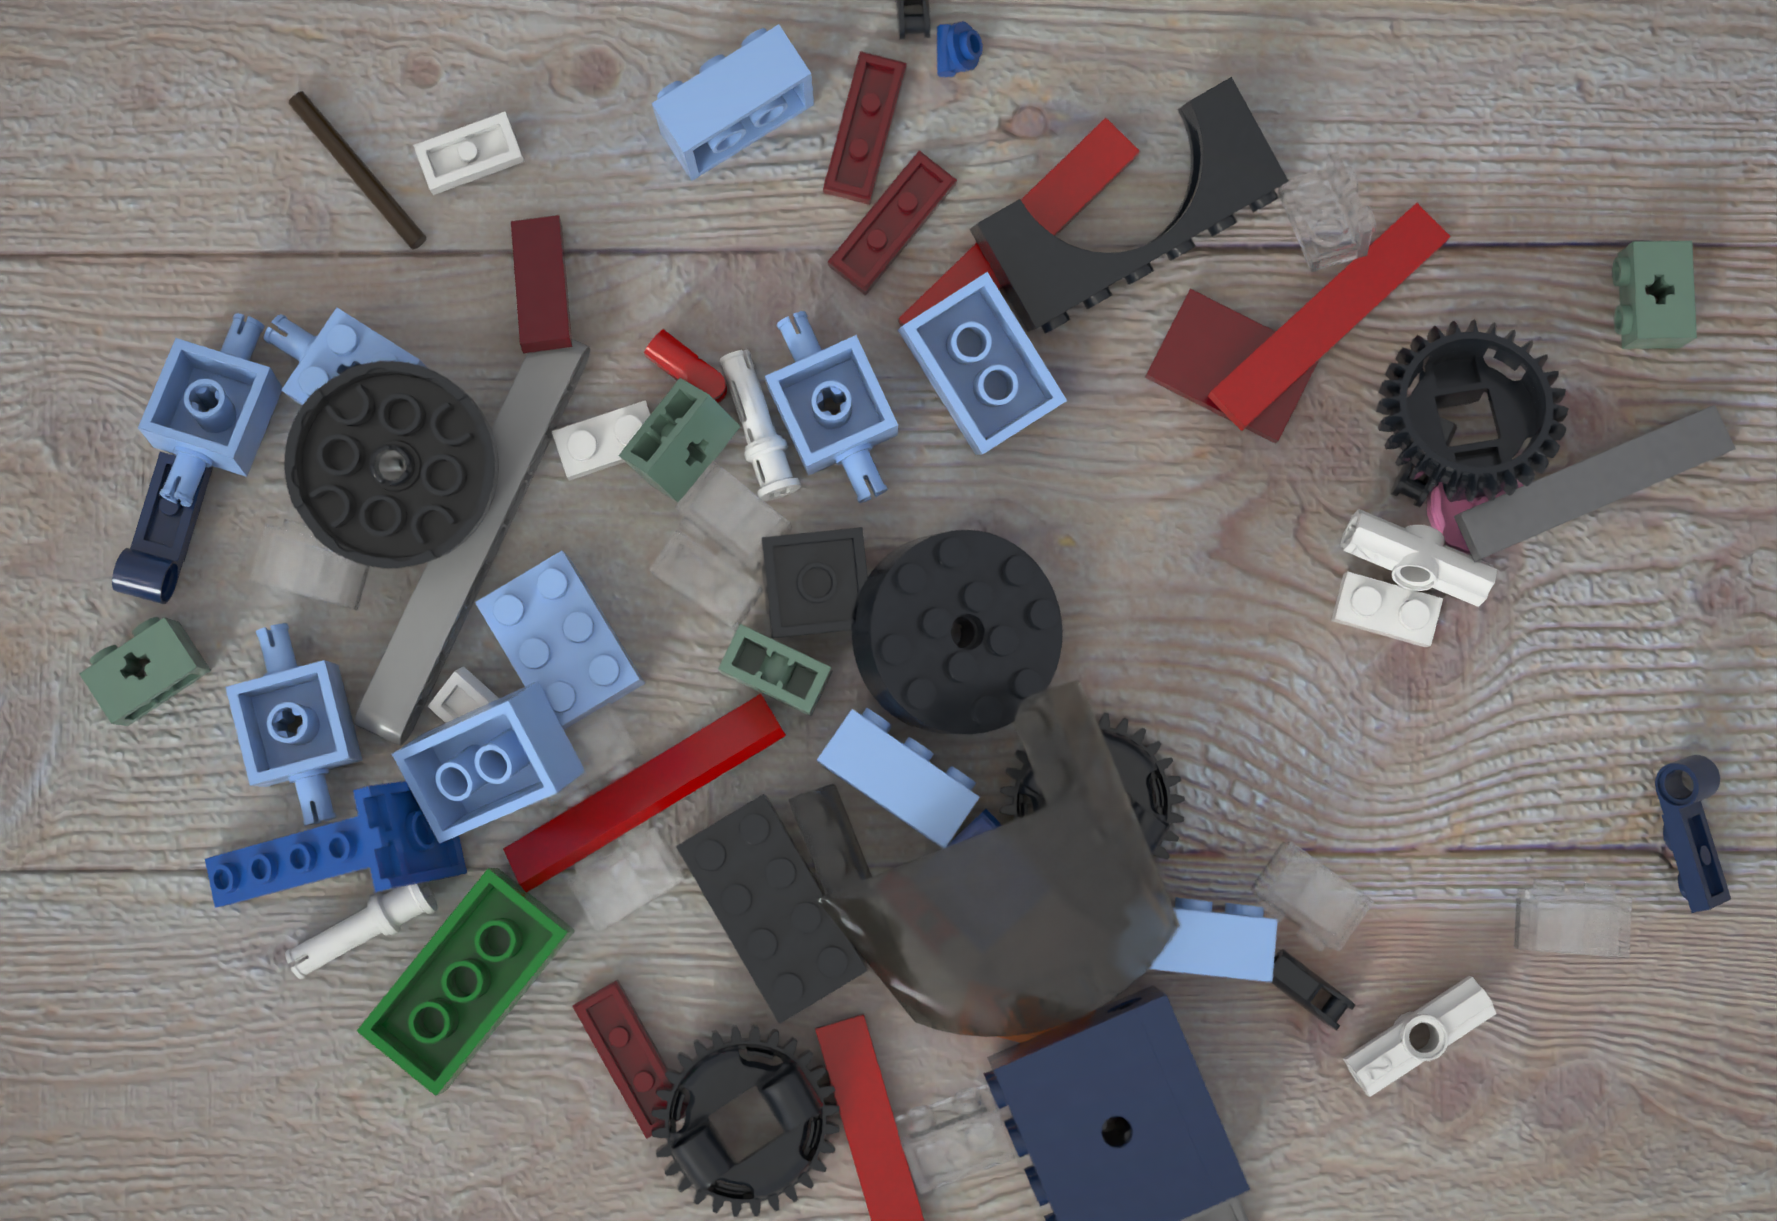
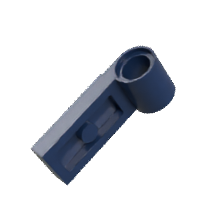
M161 451L159 452L131 547L125 548L116 561L112 575V588L116 592L166 604L175 591L213 467L205 468L192 499V505L190 507L182 506L180 504L181 500H178L176 504L159 494L165 485L176 458L175 455Z
M1691 755L1667 764L1658 771L1655 778V788L1663 811V815H1661L1664 822L1663 838L1667 847L1673 852L1679 871V890L1682 896L1688 900L1691 913L1710 910L1731 900L1701 803L1702 800L1711 797L1718 790L1720 773L1717 766L1709 758L1701 755ZM1683 771L1692 778L1693 792L1688 790L1682 781Z

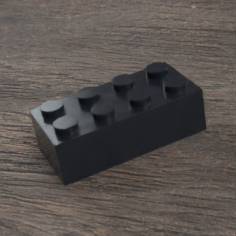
M761 795L676 846L779 1024L868 971L863 958L767 795Z

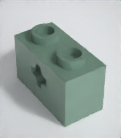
M1633 241L1618 253V257L1614 259L1612 266V280L1614 286H1619L1620 305L1615 310L1614 327L1616 333L1621 335L1622 349H1667L1685 346L1697 338L1692 241ZM1647 288H1648L1649 295H1646L1645 289H1647Z
M679 378L618 456L651 486L680 504L741 426L709 394Z
M159 617L146 620L132 631L134 638L120 647L111 645L102 649L91 657L90 662L92 665L79 673L111 724L131 725L211 671L180 622L166 617L161 620ZM141 659L151 661L144 667L147 674L145 678L136 676L142 669V665L139 662Z
M739 624L718 668L721 674L809 716H812L833 672L832 667L742 624Z

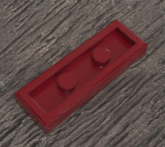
M860 51L824 182L823 193L870 205L905 77L907 63Z
M919 150L827 261L828 266L866 296L957 185V179Z
M553 215L511 221L519 341L522 352L524 354L573 347L563 230L560 216Z
M617 979L572 1007L644 1136L648 1139L652 1136L651 1129L659 1125H665V1120L651 1115L653 1107L666 1106L667 1101L656 1095L657 1087L671 1089L673 1083L665 1076L664 1072L667 1066ZM685 1098L681 1108L680 1119L685 1117L688 1105Z

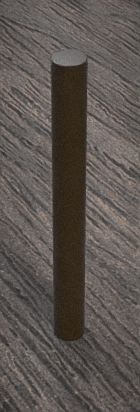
M303 91L293 95L288 102L291 108L412 250L420 247L427 239L425 234Z

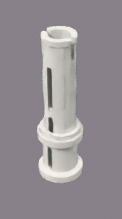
M738 350L726 354L719 361L726 376L748 444L745 446L744 456L747 462H752L760 485V489L757 491L760 501H768L789 495L800 489L801 483L798 478H794L785 454L788 448L787 441L781 435H777L773 426L769 409L754 369L751 353L749 350Z
M427 882L395 888L384 895L377 892L370 897V900L367 901V907L296 947L286 950L285 957L287 963L297 962L309 956L308 959L291 968L292 972L299 979H303L307 974L380 933L386 936H393L400 932V925L421 913L426 912L431 915L438 910L436 899Z

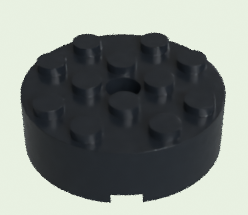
M377 361L344 370V372L335 376L320 388H317L308 397L297 413L288 434L284 456V472L286 486L294 508L297 509L304 523L314 534L313 536L323 545L343 558L358 564L377 568H404L431 562L445 556L463 544L477 530L487 515L495 496L499 475V458L495 438L488 420L475 401L462 388L439 373L423 366L399 361ZM396 450L404 457L406 470L398 479L388 480L381 474L379 462L386 452Z
M953 530L909 541L893 550L877 564L859 593L861 598L857 609L855 624H852V645L859 673L877 702L892 716L911 727L939 734H980L1000 729L1018 720L1039 701L1056 672L1062 648L1063 629L1060 608L1055 592L1043 570L1034 559L1017 545L1000 536L978 530ZM954 621L962 626L960 628L961 638L957 645L951 635Z

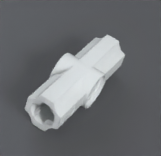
M1358 509L1351 516L1341 540L1340 547H1343V551L1391 570L1393 580L1401 587L1409 590L1424 591L1434 588L1479 607L1487 599L1496 580L1497 569L1493 568L1492 564L1483 560L1474 562L1471 555L1445 545L1443 534L1430 526L1411 525L1403 528Z
M1468 976L1416 1011L1402 1014L1393 1026L1344 1057L1343 1060L1357 1084L1367 1096L1371 1097L1424 1061H1432L1439 1058L1445 1052L1448 1045L1497 1013L1485 990L1472 976ZM1424 1022L1430 1031L1429 1041L1423 1048L1414 1049L1409 1041V1034L1416 1024Z

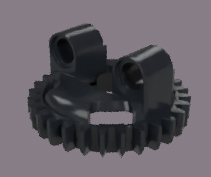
M1474 319L1470 322L1466 332H1461L1457 323L1452 321L1446 330V336L1436 326L1430 329L1427 340L1422 336L1416 335L1410 344L1411 350L1402 347L1395 358L1398 363L1389 364L1385 376L1390 380H1384L1378 393L1386 398L1378 402L1376 412L1390 415L1380 421L1378 430L1394 433L1389 436L1384 446L1386 449H1397L1400 447L1402 450L1395 464L1401 466L1411 461L1415 465L1410 475L1411 480L1419 478L1423 473L1430 476L1427 486L1429 491L1435 489L1442 482L1445 495L1450 502L1460 500L1472 502L1474 498L1485 496L1491 501L1502 490L1510 496L1517 489V480L1525 486H1529L1534 480V471L1543 474L1550 462L1547 457H1555L1560 449V445L1556 440H1561L1566 432V427L1559 422L1564 421L1569 409L1565 406L1557 405L1564 398L1566 389L1550 387L1557 380L1559 371L1544 373L1542 367L1547 361L1548 355L1545 354L1534 359L1529 354L1533 346V340L1528 341L1521 347L1514 343L1515 329L1511 330L1504 338L1497 336V325L1495 322L1490 325L1486 333L1478 332L1477 322ZM1487 349L1495 350L1496 353L1493 358L1503 362L1514 371L1521 366L1526 371L1522 379L1517 381L1511 380L1498 370L1489 367L1483 358ZM1419 374L1418 384L1412 394L1407 397L1408 388H1410L1412 382ZM1486 392L1498 439L1448 447L1438 409L1478 402L1482 394ZM1527 438H1531L1525 450L1519 456L1512 459L1521 449L1524 441Z
M1088 712L1082 713L1079 727H1074L1068 715L1063 716V731L1057 733L1053 726L1047 723L1043 727L1047 740L1044 742L1031 734L1027 740L1034 751L1028 754L1027 752L1016 750L1014 753L1016 758L1023 763L1022 768H1006L1005 770L1008 776L1016 780L1015 786L1000 788V793L1013 797L1012 804L999 808V813L1013 815L1014 822L1005 826L1008 832L1014 833V830L1029 818L1028 803H1023L1024 794L1030 797L1032 801L1035 822L1042 824L1056 812V809H1059L1081 775L1089 767L1129 795L1131 799L1101 842L1098 841L1099 848L1088 858V861H1092L1114 839L1120 838L1127 842L1147 873L1151 875L1156 874L1157 871L1150 859L1156 856L1168 860L1170 855L1161 846L1163 840L1178 842L1179 837L1169 830L1171 826L1169 823L1184 822L1183 816L1171 812V805L1185 801L1184 796L1171 794L1169 788L1180 782L1181 777H1166L1163 771L1173 762L1172 757L1158 761L1154 756L1161 746L1160 741L1145 747L1141 742L1145 737L1146 729L1141 728L1132 736L1126 734L1128 730V719L1126 718L1119 722L1116 729L1110 728L1109 713L1101 715L1098 726L1092 725ZM1093 738L1101 739L1094 744L1078 745L1072 748L1061 745L1065 742L1071 744L1079 741L1093 740ZM1150 778L1155 790L1156 809L1154 807L1152 789L1149 783Z
M732 1025L731 1040L723 1041L719 1032L713 1030V1046L706 1048L699 1039L693 1041L697 1054L696 1057L691 1059L683 1052L677 1054V1058L683 1067L680 1073L666 1068L664 1074L673 1083L671 1089L657 1087L656 1095L667 1101L666 1106L653 1107L651 1111L652 1116L665 1120V1125L654 1127L651 1129L652 1137L667 1139V1143L656 1149L657 1158L672 1155L674 1160L665 1167L664 1172L666 1176L682 1172L683 1176L677 1185V1189L680 1192L693 1185L695 1188L693 1200L697 1205L707 1195L712 1196V1210L714 1213H718L724 1201L731 1202L733 1217L739 1216L742 1203H750V1208L756 1217L760 1214L761 1201L768 1200L770 1206L776 1212L779 1211L778 1195L785 1192L788 1198L796 1202L798 1197L794 1186L798 1182L810 1189L814 1187L808 1171L811 1168L816 1171H826L827 1167L818 1155L820 1152L834 1153L835 1147L824 1139L825 1134L839 1133L840 1130L836 1123L826 1121V1116L833 1115L840 1110L836 1103H824L823 1098L832 1094L835 1088L831 1083L818 1086L817 1081L826 1073V1069L823 1065L816 1066L811 1070L807 1068L814 1055L810 1049H807L797 1057L794 1055V1052L796 1051L798 1041L794 1037H791L782 1047L778 1045L779 1031L777 1029H772L765 1041L760 1039L758 1025H752L749 1038H742L737 1025ZM739 1049H747V1055L762 1056L773 1060L775 1055L781 1058L783 1063L771 1066L762 1062L748 1061L742 1058L739 1054ZM753 1086H756L784 1132L737 1162L711 1122L709 1115ZM685 1087L690 1093V1100L685 1113L684 1125L677 1131L676 1121H680L681 1108L685 1098L682 1090ZM812 1117L809 1138L803 1149V1145L807 1135L808 1122Z

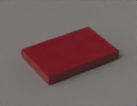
M1190 289L1144 378L1231 421L1212 402L1208 394L1276 331ZM1318 362L1245 429L1276 444Z

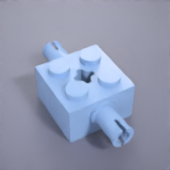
M337 307L317 336L310 334L291 322L283 314L276 316L271 323L288 335L284 337L270 327L266 329L264 334L265 342L274 345L299 361L298 366L281 391L300 405H303L317 388H320L329 380L344 372V370L357 365L377 361H399L427 368L420 359Z
M805 311L796 312L793 314L794 322L800 334L795 332L789 316L777 323V327L781 331L795 363L766 375L765 379L768 390L808 476L831 465L842 464L857 495L858 502H867L871 500V494L864 481L865 479L868 480L875 497L882 495L888 490L869 451L872 450L873 446L898 436V423L857 335L826 349H821L807 319V313ZM831 397L835 403L843 402L840 405L839 414L832 415L829 411L821 412L824 409V400Z
M234 314L232 324L220 351L175 338L142 416L138 429L149 443L156 449L176 455L165 485L159 493L163 498L177 504L178 500H181L180 504L182 506L190 507L192 505V499L206 467L214 466L245 477L248 476L283 388L270 367L250 361L260 334L265 328L260 321L250 316L244 322V314Z
M288 623L271 625V630H267V627L258 629L256 635L259 638L267 673L263 677L225 687L250 786L268 787L286 781L295 783L304 818V826L319 824L323 820H333L337 817L333 810L325 775L329 774L330 769L363 761L339 665L322 660L304 666H297L288 632ZM295 716L302 717L303 724L297 728V733L289 732L287 725L295 721Z

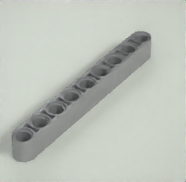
M572 339L573 347L527 353L491 428L499 458L498 483L491 507L477 530L463 544L445 556L427 563L359 705L354 721L356 726L400 746L411 735L551 441L552 431L556 430L585 369L590 355V346Z

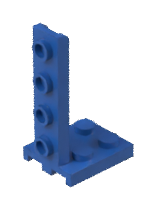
M402 781L371 785L353 790L358 812L356 817L205 859L215 908L240 903L370 868L374 890L379 892L466 874L467 869L460 837L458 835L439 844L407 782Z

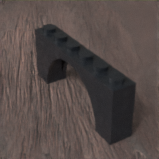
M1232 77L1177 109L1183 120L1190 145L1191 166L1188 187L1183 202L1173 220L1155 239L1146 245L1129 251L1113 253L1094 252L1078 248L1055 237L1041 226L1026 209L1021 199L969 229L1027 332L1040 326L1045 334L1070 320L1066 311L1081 302H1083L1086 309L1097 305L1113 295L1108 286L1122 278H1125L1128 285L1138 281L1154 271L1150 262L1166 253L1171 261L1196 247L1192 237L1208 229L1212 237L1237 223L1233 214L1249 205L1252 212H1255L1279 198L1275 189L1287 183L1288 179Z

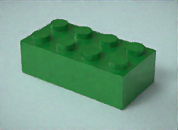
M488 868L357 1029V1032L433 1095L438 1096L449 1089L575 930L529 892L526 893L519 884L499 868Z

